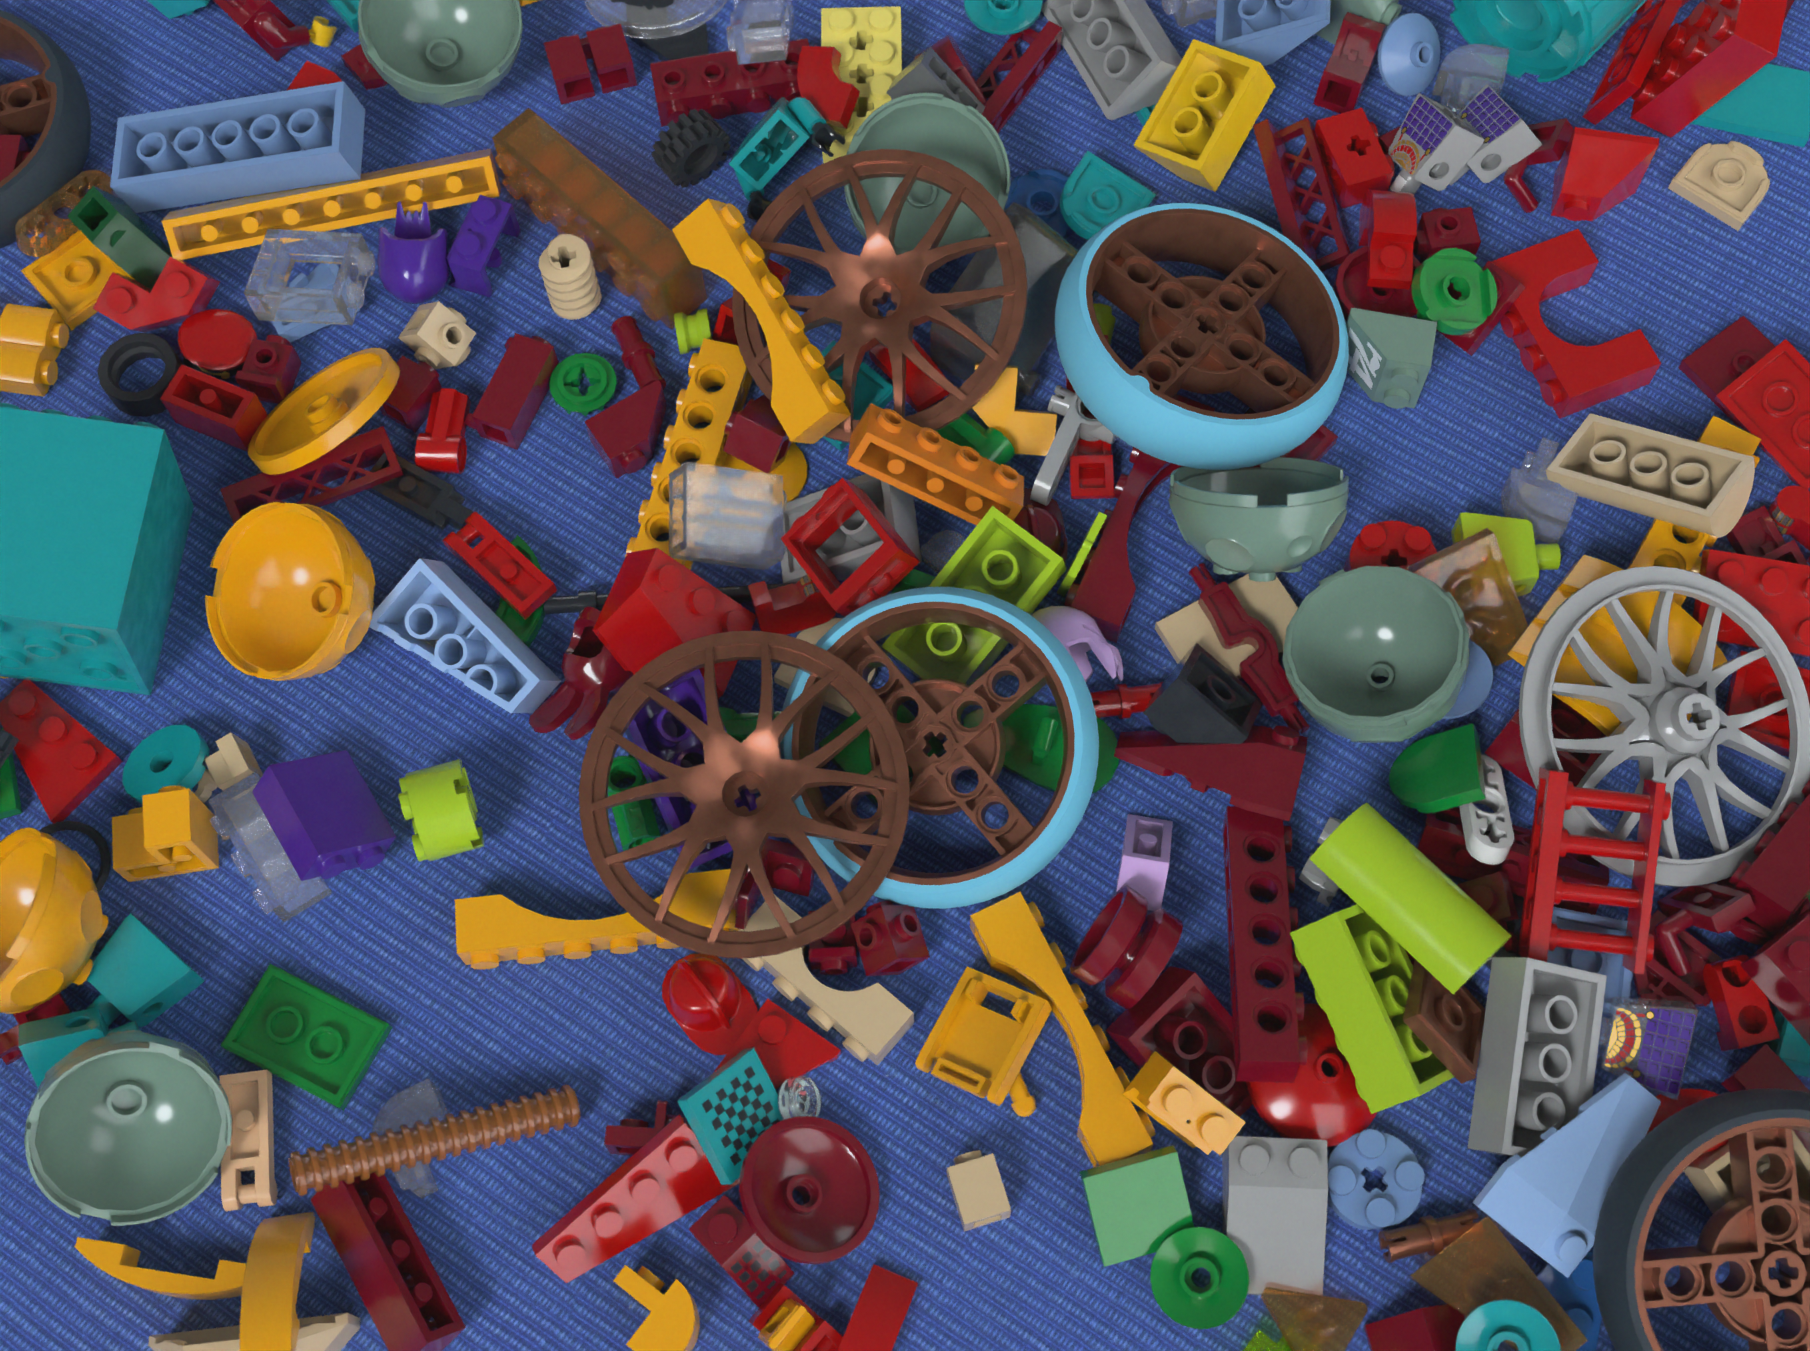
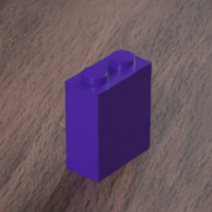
M347 750L269 765L252 791L301 881L316 877L330 879L345 870L358 867L362 870L370 869L384 860L385 852L396 838L394 831Z

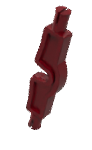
M1204 563L1192 568L1189 571V575L1201 591L1198 604L1209 619L1221 646L1225 649H1232L1249 644L1256 650L1246 660L1241 661L1239 665L1241 677L1259 697L1270 716L1276 717L1280 714L1288 727L1295 729L1299 733L1301 732V734L1307 731L1310 725L1296 706L1299 699L1293 692L1286 673L1278 662V647L1270 631L1260 621L1247 615L1226 582L1217 584Z

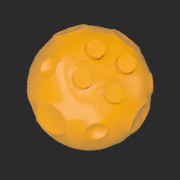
M267 503L249 511L236 521L217 547L210 565L212 568H217L213 596L205 595L206 616L217 648L236 669L250 676L276 681L312 677L336 667L347 654L354 651L361 643L372 620L374 587L376 586L371 561L365 555L359 542L346 529L342 521L333 514L310 504Z
M30 827L19 829L0 842V1013L5 1014L27 1011L51 999L66 989L71 983L77 985L84 983L93 966L90 956L97 940L102 937L108 926V916L102 914L101 901L92 878V872L83 858L76 851L71 850L67 845L50 834Z

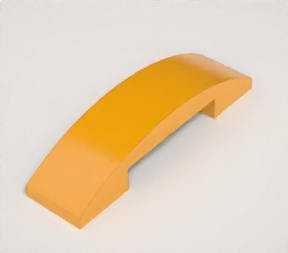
M314 1212L266 1218L257 1227L249 1249L244 1274L240 1312L239 1351H296L300 1323L295 1308L303 1255L311 1251L315 1224Z
M77 1237L75 1248L87 1260L109 1275L134 1286L166 1296L194 1300H214L242 1296L246 1263L220 1259L215 1279L139 1268L137 1264L141 1251L124 1244Z

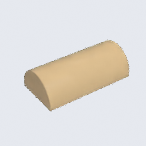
M1590 413L1546 469L1548 483L1553 489L1712 536L1723 537L1734 528L1747 505L1754 481L1755 460L1752 456Z

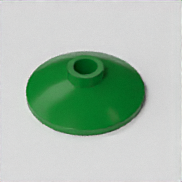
M1191 1227L1172 1234L1161 1244L1155 1253L1150 1271L1152 1292L1160 1308L1172 1320L1189 1328L1209 1329L1228 1322L1242 1308L1249 1291V1269L1242 1251L1228 1236L1211 1228ZM1198 1268L1207 1269L1211 1276L1210 1283L1204 1288L1197 1286L1193 1280L1194 1272Z

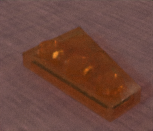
M1486 528L1406 567L1410 572L1430 579L1445 592L1449 591L1463 611L1469 639L1485 651L1493 665L1498 666L1513 659L1508 655V652L1528 627L1494 532Z
M1486 1216L1409 1276L1413 1281L1466 1317L1484 1303L1501 1299L1515 1300L1532 1306L1547 1318L1558 1336L1561 1351H1576L1588 1341L1489 1216ZM1502 1341L1513 1350L1518 1351V1347L1513 1341Z

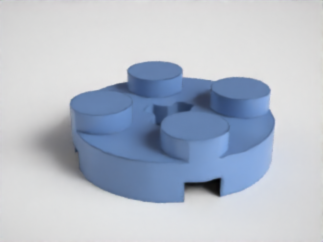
M1374 1129L1364 1130L1338 1144L1329 1155L1328 1202L1334 1212L1353 1227L1364 1230L1392 1228L1401 1224L1417 1208L1422 1196L1425 1174L1423 1168L1418 1164L1416 1156L1404 1142L1390 1134L1381 1133ZM1367 1169L1370 1172L1376 1169L1383 1174L1381 1181L1386 1185L1384 1191L1382 1192L1377 1188L1371 1192L1366 1191L1362 1187L1366 1181L1364 1176L1361 1175L1362 1170Z

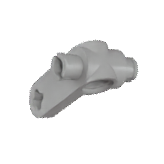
M1057 385L1054 390L1056 395L1052 394L1048 411L1063 415L1064 419L1040 468L1030 495V500L1045 506L1050 503L1079 438L1086 441L1102 440L1109 444H1113L1117 438L1097 419L1085 417L1082 412L1087 407L1078 395L1060 385Z

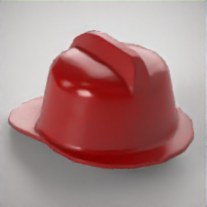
M701 953L690 954L674 963L667 971L662 983V999L670 1014L697 1047L713 1055H726L758 1012L751 994L731 968L717 956Z

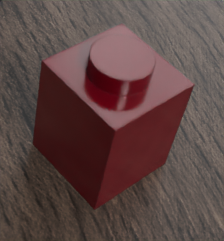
M402 355L397 362L400 370L398 381L389 397L379 409L383 415L416 433L428 418L433 392L440 391L442 387L438 379L439 374L432 366L424 361L415 363Z

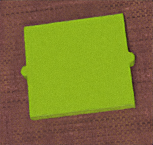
M1099 512L1057 594L1063 597L1066 595L1107 515Z

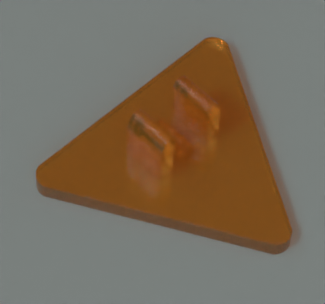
M1270 1287L1265 1288L1261 1293L1264 1304L1292 1351H1345L1368 1311L1366 1304L1359 1301Z

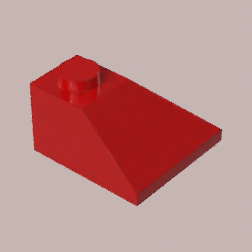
M1575 127L1554 174L1551 216L1564 217L1571 221H1593L1635 194L1659 146V138Z

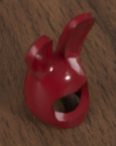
M591 606L585 607L574 623L573 635L569 647L564 653L561 666L565 681L557 692L530 716L529 724L535 732L548 733L554 731L575 713L566 726L564 733L573 741L585 737L594 730L598 719L606 708L608 698L614 697L626 681L633 676L631 671H625L592 631L600 615V610Z

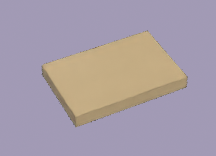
M1249 574L1228 584L1247 615L1260 621L1270 631L1276 641L1279 657L1283 656L1286 628L1298 607L1276 576L1275 580L1269 582H1257L1250 580ZM1198 601L1155 624L1156 632L1177 664L1198 643L1240 679L1242 678L1239 672L1241 661L1246 660L1248 656L1256 652L1255 648L1249 644L1232 649L1223 648Z

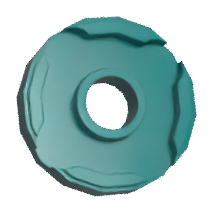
M170 725L159 729L142 740L130 754L123 768V786L126 792L142 805V795L158 793V790L162 787L183 786L192 790L204 774L206 767L203 765L205 755L209 757L210 749L205 739L195 729L187 725ZM169 762H171V764H170L166 769H164V770L162 771V769L164 768V766H165L166 764H168Z

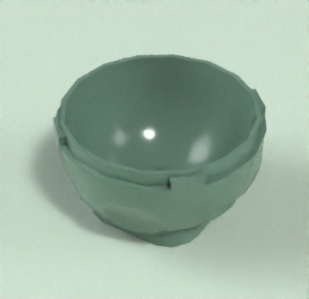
M1363 566L1347 572L1342 569L1319 581V586L1309 593L1300 604L1286 628L1282 660L1287 680L1293 692L1308 713L1327 730L1356 743L1403 742L1404 739H1410L1420 731L1440 721L1456 703L1469 665V633L1463 611L1449 591L1445 592L1430 579L1400 567ZM1379 676H1385L1388 678V680L1382 684H1377L1373 682L1374 679Z

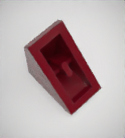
M1460 1302L1420 1308L1366 1324L1363 1327L1370 1351H1456L1457 1335L1465 1318Z

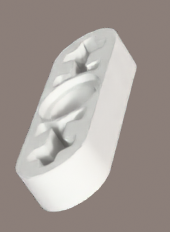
M1481 754L1486 799L1461 805L1459 809L1465 844L1469 854L1482 863L1499 864L1506 859L1514 842V832L1502 770L1495 760ZM1473 803L1484 804L1493 809L1495 813L1484 812L1476 808ZM1485 831H1490L1488 836L1484 835Z

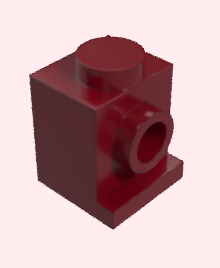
M268 335L265 341L252 340L242 371H237L235 379L242 389L255 393L260 401L279 404L292 392L302 362L287 339L278 335Z

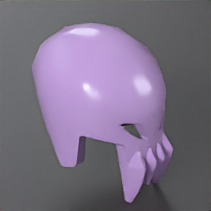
M1050 606L1039 609L1031 614L1032 617L1042 623L1063 644L1074 659L1085 682L1093 674V668L1086 654L1089 650L1093 651L1111 678L1114 679L1117 676L1120 681L1123 680V665L1119 650L1107 643L1097 623L1088 614L1069 606Z

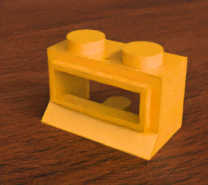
M1156 1051L1122 1093L1191 1148L1198 1147L1207 1155L1214 1150L1221 1156L1246 1123L1226 1105L1211 1096Z

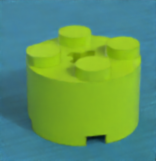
M461 759L408 772L405 774V777L399 778L402 792L398 794L405 820L412 819L415 833L412 835V843L419 862L427 859L434 861L485 846L482 826L476 827L475 824L477 820L476 813L478 812L465 767L462 768Z

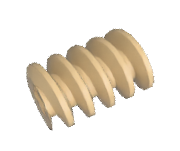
M560 234L552 239L539 257L538 265L551 307L559 317L568 320L581 319L594 311L602 299L590 250L580 237L571 234Z

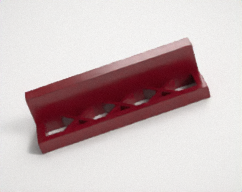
M1048 21L1040 33L1027 28L1012 34L976 81L985 98H989L984 105L985 109L982 115L991 123L997 133L1001 131L1060 53L1062 27ZM1024 40L1031 44L1024 54L1018 58L1016 48L1021 41ZM1011 70L1001 84L996 85L994 76L998 72Z
M1306 117L1279 131L1268 119L1253 125L1283 235L1299 247L1316 264L1321 272L1342 264L1351 253L1312 121ZM1304 134L1306 143L1299 156L1287 153L1285 142ZM1304 167L1312 169L1316 173V177L1309 190L1299 188L1296 184ZM1313 201L1324 204L1326 207V211L1318 225L1308 222L1306 219V214ZM1325 235L1335 239L1338 251L1318 259L1315 250L1322 237Z
M384 426L346 440L320 458L295 470L276 475L260 473L220 490L232 522L235 524L243 515L261 505L272 502L285 503L282 500L303 492L305 494L302 500L295 504H310L322 507L404 474L396 457L397 454ZM385 452L390 464L389 467L374 473L364 469L375 465ZM346 476L343 484L333 489L323 485ZM316 491L321 492L320 494L314 496Z
M1454 807L1436 813H1424L1423 828L1416 848L1443 873L1470 881L1501 871L1508 875L1512 894L1521 897L1525 895L1532 830L1512 824L1514 842L1506 859L1499 864H1486L1473 858L1467 851L1459 808ZM1485 831L1484 835L1488 836L1490 831ZM1566 853L1565 857H1559L1557 876H1562L1563 881L1607 886L1609 883V868L1596 861L1590 855ZM1561 900L1560 904H1554V907L1595 915L1600 904Z

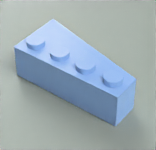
M419 558L372 613L370 628L382 632L395 640L396 644L430 661L432 666L442 672L449 673L463 681L464 685L510 713H533L561 682L442 561Z

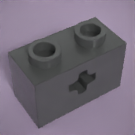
M931 47L901 71L887 90L891 100L914 93L943 94V97L963 105H970L981 114L985 109V106Z

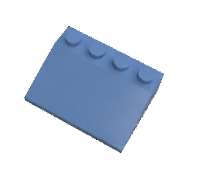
M1217 0L1215 47L1261 62L1263 66L1273 64L1330 23V0Z

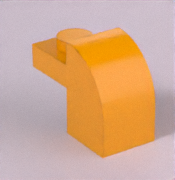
M625 1265L613 1281L651 1311L626 1345L633 1351H692L699 1335L700 1317L695 1300L689 1291L676 1279L663 1295L660 1290L664 1287L665 1283L647 1268L642 1266L636 1273Z

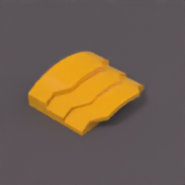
M1583 555L1571 567L1508 652V655L1525 667L1532 645L1543 625L1568 597L1588 583L1624 569L1603 560ZM1638 592L1617 598L1647 640L1652 615L1660 592ZM1672 600L1668 620V646L1672 664L1685 676L1703 627ZM1603 606L1591 615L1578 630L1594 653L1613 672L1630 684H1637L1638 670L1606 607ZM1569 643L1561 657L1554 682L1596 686L1579 662ZM1717 644L1712 668L1727 662L1726 657ZM1552 694L1584 716L1607 737L1622 723L1608 707L1585 700ZM1691 713L1687 714V720L1689 721L1692 717Z

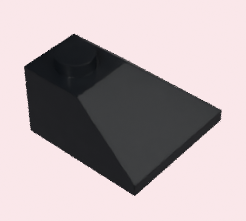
M1196 643L1153 694L1143 714L1149 718L1150 723L1158 732L1169 735L1177 743L1242 744L1247 739L1263 703L1249 687Z

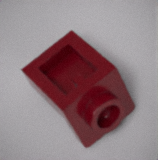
M855 915L825 937L810 943L809 961L811 970L820 969V973L823 975H841L847 973L848 968L858 967L857 943L851 924L856 921Z
M658 1100L654 1128H648L649 1123L643 1120L622 1119L620 1120V1126L606 1125L604 1145L610 1154L634 1155L678 1115H672V1108L668 1101Z

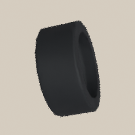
M135 333L120 338L108 347L100 359L97 372L101 387L119 410L131 416L148 417L166 410L160 398L183 363L165 339L154 334ZM145 358H158L165 363L164 374L150 388L139 392H125L120 388L121 375L127 367L136 361Z

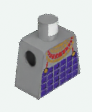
M1488 84L1457 115L1483 137L1485 141L1449 184L1452 186L1470 169L1482 183H1489L1504 173L1510 166L1518 163L1542 145L1525 122Z
M1418 93L1388 150L1392 160L1402 168L1390 189L1395 192H1408L1415 195L1423 183L1437 191L1444 190L1480 148L1485 139L1448 107Z

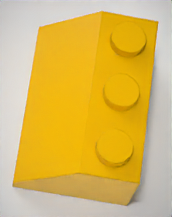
M1193 39L1136 139L1134 147L1181 179L1216 192L1276 85L1261 62Z

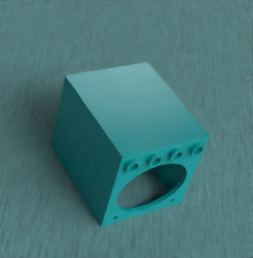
M0 403V676L151 695L194 508L165 429H160L158 426L147 422H136L131 425L116 423L103 416L93 415L88 418L68 416L61 411L44 409L41 412L22 410L9 403Z

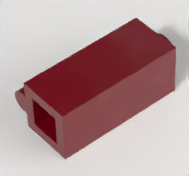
M515 333L513 338L509 337L504 345L507 350L474 413H469L464 423L468 427L477 430L480 437L518 450L550 388V377L559 361L554 346L547 340L538 336H531L529 338Z

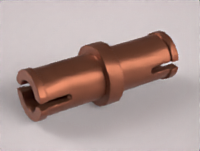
M1471 1208L1461 1213L1434 1219L1431 1215L1419 1218L1417 1224L1389 1231H1380L1378 1237L1381 1250L1388 1248V1252L1383 1253L1385 1260L1388 1263H1392L1398 1259L1426 1252L1430 1256L1443 1253V1248L1473 1240H1482L1483 1227L1481 1221L1473 1223V1220L1478 1219L1479 1216Z

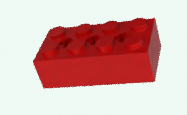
M1707 0L1706 2H1700L1694 8L1691 15L1680 24L1676 23L1669 29L1640 89L1632 95L1634 103L1630 118L1672 138L1777 57L1788 0Z

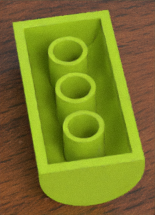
M1369 803L1360 806L1344 820L1309 858L1452 994L1459 990L1512 936Z

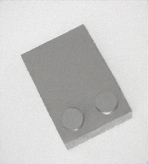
M868 474L848 480L865 491L919 559V563H921L913 495ZM828 488L776 507L783 583L798 582L807 573L780 538L791 529L792 524L797 518L805 515L822 498L823 493ZM857 510L816 552L838 580H846L884 542L861 512Z
M1235 1136L1222 1153L1223 1234L1234 1241L1246 1259L1250 1276L1247 1295L1322 1298L1328 1202L1327 1140Z

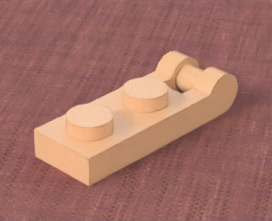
M268 1070L220 1075V1084L228 1097L232 1117L231 1142L221 1161V1199L225 1211L241 1210L244 1204L257 1203L259 1207L276 1205L278 1192L274 1175L272 1073ZM255 1170V1184L242 1185L241 1172Z

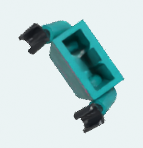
M781 97L749 132L729 162V165L735 169V174L745 198L750 201L747 215L755 221L759 220L766 208L773 202L763 198L765 192L763 187L809 139L810 135H813V145L830 157L834 156L830 152V146L835 139L843 145L845 143V137L826 124V120L806 98L796 97L791 101H787L784 97Z

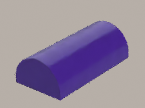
M699 669L678 678L659 691L708 726L704 679ZM652 699L638 712L625 731L629 741L662 760L682 768L705 764L704 747L699 739L673 714ZM638 760L647 783L667 779ZM748 789L742 790L740 792L742 800L736 806L738 808L746 806L749 811L756 809L755 794H751ZM685 797L654 798L669 833L688 823L696 808V805ZM728 840L708 843L692 862L688 870L732 851L733 849ZM684 845L676 847L679 854Z

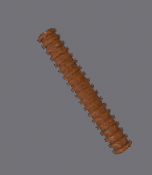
M566 1084L561 1086L560 1091H556L554 1088L547 1089L545 1095L537 1091L533 1092L532 1097L529 1099L525 1095L518 1096L517 1102H513L510 1098L505 1099L501 1106H498L496 1102L489 1103L488 1109L476 1106L472 1113L464 1109L460 1110L456 1117L448 1113L440 1121L437 1117H431L427 1124L419 1120L415 1121L414 1127L409 1128L406 1124H403L395 1132L391 1128H386L383 1135L379 1136L375 1131L370 1132L367 1139H362L358 1135L354 1136L353 1142L347 1143L345 1139L338 1140L337 1146L334 1147L330 1143H325L322 1145V1150L318 1151L314 1147H309L306 1150V1154L300 1155L299 1151L291 1152V1157H289L292 1183L295 1191L300 1196L307 1195V1189L314 1188L315 1192H320L323 1190V1185L327 1184L331 1188H336L339 1185V1181L345 1180L347 1184H351L354 1182V1178L359 1176L362 1180H367L370 1177V1173L375 1172L379 1177L385 1174L386 1169H391L395 1173L400 1171L402 1165H406L407 1168L411 1169L415 1167L418 1161L426 1165L430 1164L431 1158L434 1157L438 1161L445 1160L446 1154L451 1153L453 1157H458L462 1150H466L469 1154L474 1153L477 1146H481L483 1150L491 1147L493 1142L501 1146L509 1138L512 1142H517L520 1140L521 1135H525L529 1139L533 1138L537 1131L545 1135L549 1133L550 1128H554L556 1131L563 1130L564 1124H568L571 1128L576 1127L580 1120L578 1099L575 1091L570 1085Z

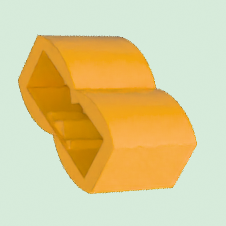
M7 304L0 316V391L45 397L50 385L55 384L58 377V365L55 360L60 354L61 349L67 346L69 340V328L57 310L16 304Z

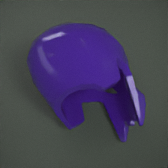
M399 201L397 203L394 235L389 233L386 227L378 229V275L384 288L397 300L409 304H421L432 300L443 290L449 276V265L446 260L448 255L447 231L445 228H439L437 233L432 235L426 202H423L421 217H419L416 210L412 219L410 210L407 211L405 217L402 204Z

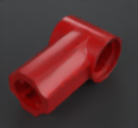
M441 388L440 391L433 392L425 433H420L416 441V466L430 472L463 473L467 458V443L464 437L467 425L464 421L469 414L471 405L468 395L451 388Z

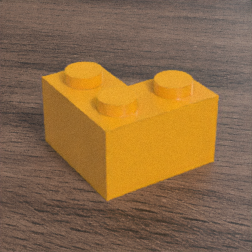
M183 786L162 787L158 790V793L142 795L143 807L129 810L128 815L112 817L113 869L128 882L219 868L217 817L189 788Z

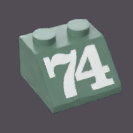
M1351 307L1346 322L1349 347L1348 373L1373 402L1384 403L1386 406L1396 409L1405 407L1415 409L1431 368L1437 322Z

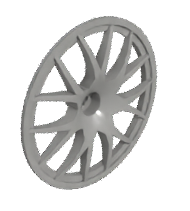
M1634 567L1613 572L1588 583L1568 597L1546 621L1532 645L1525 664L1520 687L1519 724L1525 760L1536 789L1539 780V767L1563 771L1557 751L1602 753L1577 785V787L1594 789L1613 768L1625 760H1639L1640 781L1634 793L1642 794L1644 779H1651L1666 783V792H1669L1671 795L1669 817L1666 821L1662 820L1659 844L1664 857L1658 856L1655 885L1674 887L1704 885L1733 876L1745 859L1753 864L1759 857L1753 851L1768 830L1775 834L1780 831L1782 827L1777 824V821L1792 801L1799 805L1803 802L1805 795L1801 791L1810 780V704L1805 685L1792 655L1773 626L1755 607L1721 583L1698 573L1671 567ZM1638 592H1660L1652 615L1647 640L1617 598ZM1674 593L1692 597L1710 605L1685 676L1672 664L1668 646V620ZM1603 606L1606 607L1638 670L1637 684H1630L1613 672L1594 653L1578 630L1591 615ZM1722 613H1724L1742 627L1760 649L1743 654L1712 668ZM1569 643L1579 662L1596 686L1554 682L1561 657ZM1765 656L1778 679L1784 698L1743 714L1727 716L1716 705L1715 688L1728 675ZM1552 694L1585 700L1608 707L1622 723L1610 736L1604 738L1555 739L1553 737L1551 720ZM1787 708L1790 730L1789 759L1764 746L1740 731L1739 728ZM1689 713L1692 714V723H1689L1687 720V714ZM1720 744L1737 750L1786 773L1780 793L1771 809L1752 799L1730 782L1717 765V745ZM1680 777L1689 784L1716 855L1701 859H1680L1672 818L1674 786ZM1718 796L1732 805L1763 819L1754 831L1731 848H1729ZM1572 806L1570 810L1564 811L1563 829H1567L1568 834L1625 840L1638 823L1640 813L1625 811L1615 830L1611 833L1585 807ZM1591 856L1613 871L1633 878L1635 860Z

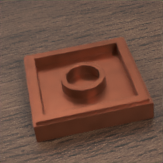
M1415 959L1403 1021L1461 1084L1476 1078L1486 1009L1464 985L1452 994Z

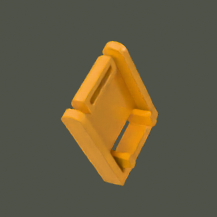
M967 966L918 1054L915 1066L925 1073L931 1071L934 1077L980 1098H984L987 1095L989 1102L999 1106L1005 1100L1049 1017L1052 1007L1046 999ZM988 992L1015 1003L1011 1014L1016 1021L981 1006Z

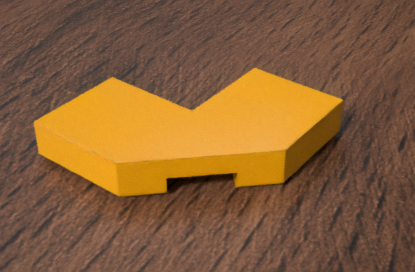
M980 363L975 364V370L977 369ZM1007 366L990 391L972 408L989 428L997 429L1010 441L1014 447L1015 454L1046 456L1055 438L1057 413L1015 409L1018 366Z

